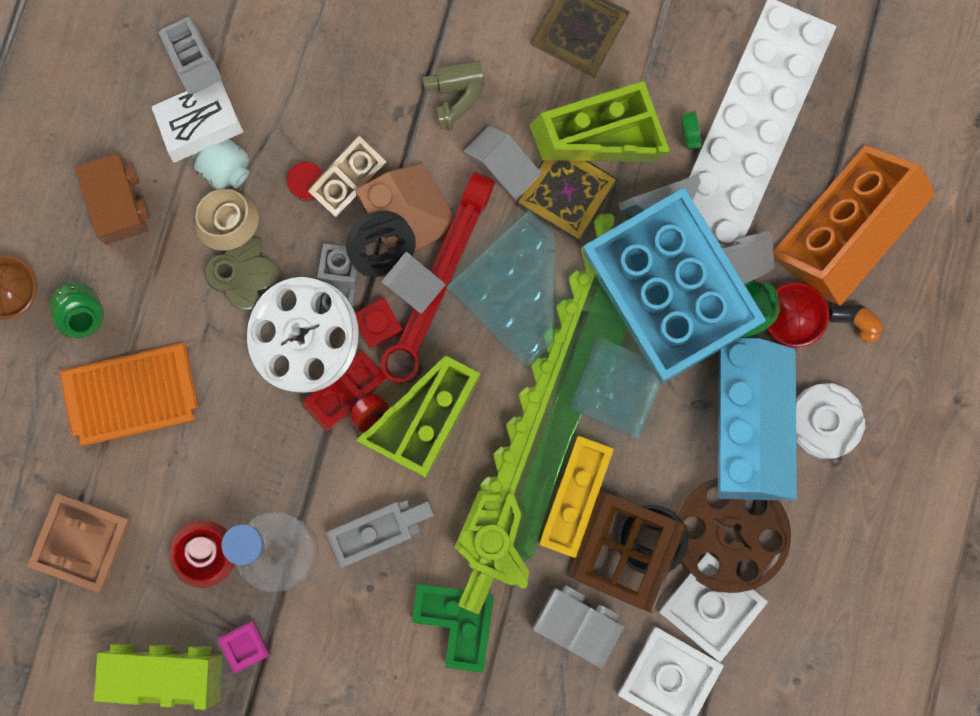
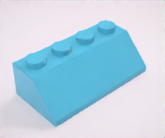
M738 338L718 351V499L797 500L796 351L794 348L758 338Z

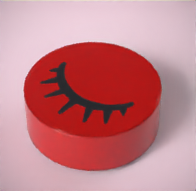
M377 394L367 395L360 399L353 407L350 415L351 422L364 433L389 409V405Z

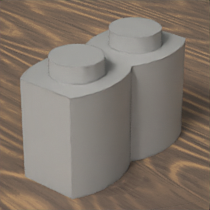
M566 585L562 591L553 588L532 630L602 669L624 629V626L617 623L620 615L600 604L596 611L583 604L586 596Z

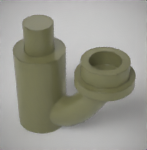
M480 60L437 68L436 75L422 77L425 92L440 89L441 94L465 90L462 97L452 107L449 108L448 102L443 103V106L436 107L440 129L448 128V131L453 130L452 123L475 104L482 92V86H485Z

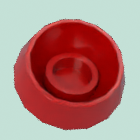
M793 282L778 287L776 291L779 298L780 313L776 321L767 330L775 340L784 346L794 348L810 346L819 340L828 328L830 314L827 302L819 291L808 284Z
M199 520L187 524L176 533L170 543L169 561L172 571L180 581L191 587L208 588L218 585L229 576L235 564L230 562L222 551V540L227 532L226 528L212 521Z

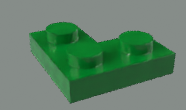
M418 583L412 623L450 628L445 668L484 673L494 594L488 593L478 615L458 606L464 590Z

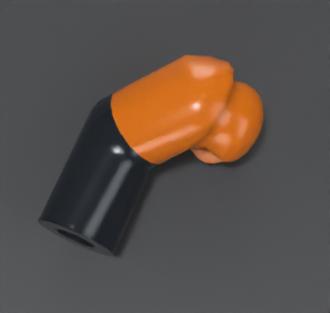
M830 304V323L855 324L860 329L859 336L864 342L872 343L880 338V331L883 330L881 319L861 304H842L841 306Z

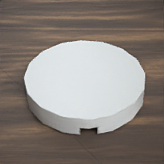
M834 383L817 384L803 390L796 397V446L805 454L817 459H835L851 452L861 441L865 430V418H863L862 406L858 398L848 389Z

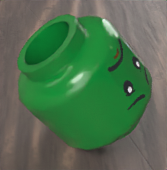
M78 282L64 284L56 289L51 296L49 304L50 313L55 327L61 334L69 338L80 339L92 335L101 326L104 317L102 304L98 295L90 286Z

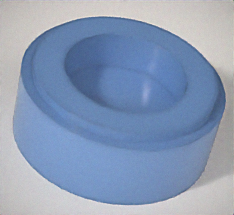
M237 525L230 528L222 540L224 556L230 562L237 565H247L255 562L261 556L264 548L261 533L249 525Z

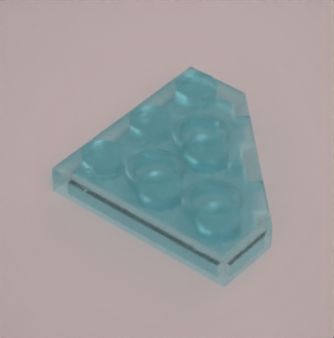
M530 211L525 213L447 286L448 291L525 369L553 344L556 238Z

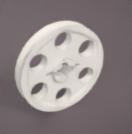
M290 278L272 286L258 300L248 322L247 345L255 368L269 383L287 391L308 393L319 391L332 385L347 371L358 346V322L352 305L337 288L313 278ZM292 290L297 298L296 305L292 310L286 312L282 308L281 298L284 293ZM327 293L332 300L330 310L327 313L319 314L315 307L316 300L321 294ZM271 321L276 328L275 337L270 342L265 343L261 338L260 331L265 323ZM341 327L346 335L345 343L342 347L334 349L329 342L330 333L335 328ZM300 328L312 329L304 336L305 343L291 341L301 334ZM283 355L289 361V370L284 376L279 377L274 371V363L278 357ZM320 359L324 364V374L321 378L314 381L309 376L308 368L313 360Z

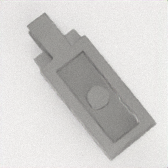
M408 500L401 503H393L330 530L326 534L340 568H344L413 538L414 535L421 532L418 523L436 515L429 501L411 508Z

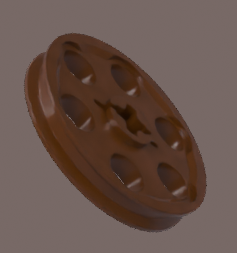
M718 478L711 479L694 489L684 499L677 511V515L683 523L687 518L695 517L702 521L704 525V532L700 538L692 539L688 537V549L681 564L689 574L691 573L696 577L697 582L712 590L724 593H740L756 589L770 581L780 571L787 559L791 544V528L787 513L779 500H764L765 510L758 516L752 515L746 510L745 499H728L724 508H712L708 504L706 497L710 489L718 488ZM735 525L740 529L737 536L741 539V542L732 541L728 544L724 541L726 533L722 530L723 526L731 528ZM765 530L775 531L780 538L779 548L774 552L764 550L760 544V535ZM702 554H712L719 561V569L714 575H705L699 570L698 559ZM741 560H750L756 566L757 574L751 582L742 581L737 576L736 567Z

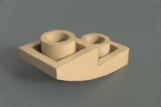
M358 135L319 177L308 192L337 217L357 196L355 190L365 185L386 161Z

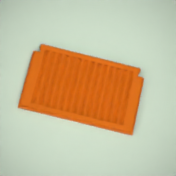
M186 342L59 371L71 436H79L81 447L195 420L192 410L199 408Z

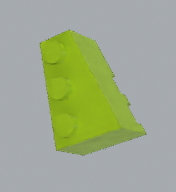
M645 81L543 112L530 124L542 160L656 162L670 153Z
M444 356L405 396L388 409L356 441L427 479L480 380V373L448 356Z

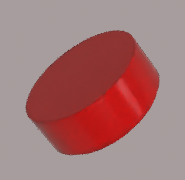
M298 163L288 173V188L297 199L313 201L316 198L308 190L323 172L314 163Z

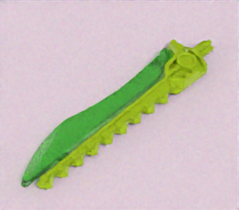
M601 213L593 220L597 238L612 230L615 216ZM624 213L621 224L632 217ZM581 248L585 271L578 272L576 270L568 278L573 299H564L556 306L561 327L554 330L551 328L544 335L548 358L541 359L539 357L531 365L536 386L526 387L519 394L523 416L517 418L514 416L506 424L511 443L510 447L503 448L501 446L493 454L498 475L491 478L488 476L480 484L481 490L476 495L454 547L468 562V567L473 569L458 606L478 615L481 612L494 579L508 585H517L521 589L527 587L529 570L524 562L534 556L545 513L569 441L590 396L623 340L626 326L585 259L583 248ZM591 284L597 286L519 498L525 513V520L517 542L518 547L515 549L513 544L522 514L514 493Z

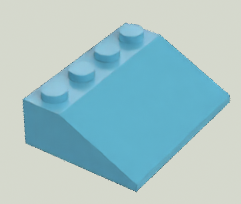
M685 187L583 246L585 259L661 385L766 322V319Z

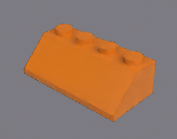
M864 145L773 250L774 260L798 281L808 284L819 291L824 299L841 306L936 193L921 165Z

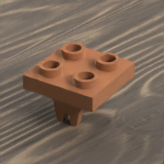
M56 493L27 567L94 592L103 593L131 519Z

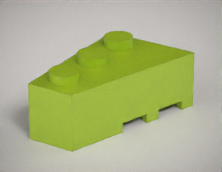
M110 644V650L97 653L94 702L134 705L160 703V707L190 704L194 705V709L206 710L220 702L223 654H212V647L189 646L188 653L173 652L172 645H149V652L134 651V644Z

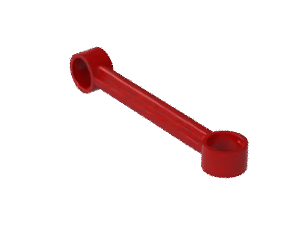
M475 171L471 175L462 195L458 211L430 271L446 285L422 314L413 309L398 344L388 348L383 354L381 368L384 375L390 381L396 384H407L413 381L419 374L420 360L418 353L479 216L483 213L488 203L495 180ZM396 351H407L415 361L414 370L403 378L392 376L388 370V358Z

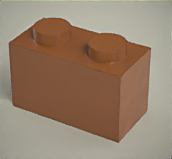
M119 153L75 166L96 238L105 245L149 231L146 219L151 218L144 197L138 198L135 185L139 184L140 181L132 162L127 163Z

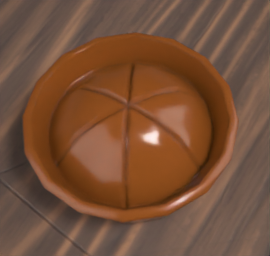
M0 255V320H8L20 316L30 308L35 300L37 282L33 270L25 261L16 256Z

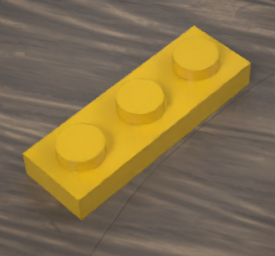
M577 436L538 545L576 558L613 454V448Z

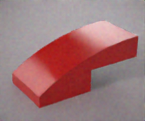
M361 350L354 356L347 371L335 383L322 390L314 391L303 400L302 407L327 433L351 413L353 407L360 399L371 395L387 377Z

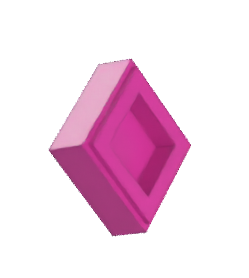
M251 621L218 638V642L234 674L271 655L255 621Z

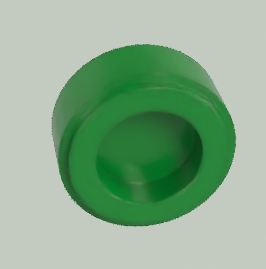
M696 111L682 113L681 125L685 148L688 150L701 148Z

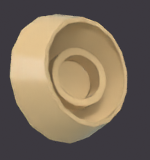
M218 189L210 192L202 198L196 209L195 229L198 238L205 246L215 250H232L242 246L251 239L258 227L259 214L257 207L248 196L232 189Z

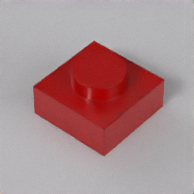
M384 297L355 313L358 329L370 350L403 332Z

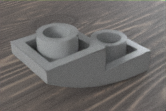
M770 231L735 239L734 246L723 248V251L744 284L765 275L775 268L772 232Z
M323 244L317 280L337 288L344 294L354 309L359 272L351 263L345 246ZM327 293L321 294L316 300L315 307L319 314L327 313L330 310L332 300Z

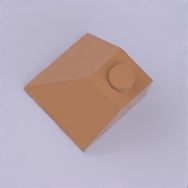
M424 163L389 171L355 190L367 215L377 211H391L402 216L407 221L416 239L414 253L445 237L454 219ZM396 236L387 239L385 237L380 238L387 251L390 248L397 247V241H400Z

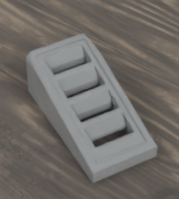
M188 16L158 31L177 74L189 94H194L222 79L192 16ZM192 34L191 36H189V37H187V38H185V39H183V40H181V41H179V42H177V43H175V44H172L173 42H175V41H177V40H179V39H181V38H183V37H186V36Z

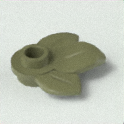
M251 237L240 247L226 250L224 255L215 256L208 262L205 269V279L208 285L218 292L225 293L230 304L240 310H253L259 300L257 291L272 287L282 276L280 270L273 262L264 257H259L262 250V240L256 237ZM221 267H226L230 269L232 275L229 278H222L217 270Z

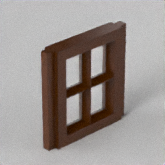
M601 490L568 577L641 610L653 613L687 525ZM616 511L635 519L625 546L606 538ZM642 522L661 529L651 557L632 549ZM603 545L622 553L611 580L593 573ZM628 557L648 564L638 591L618 584Z

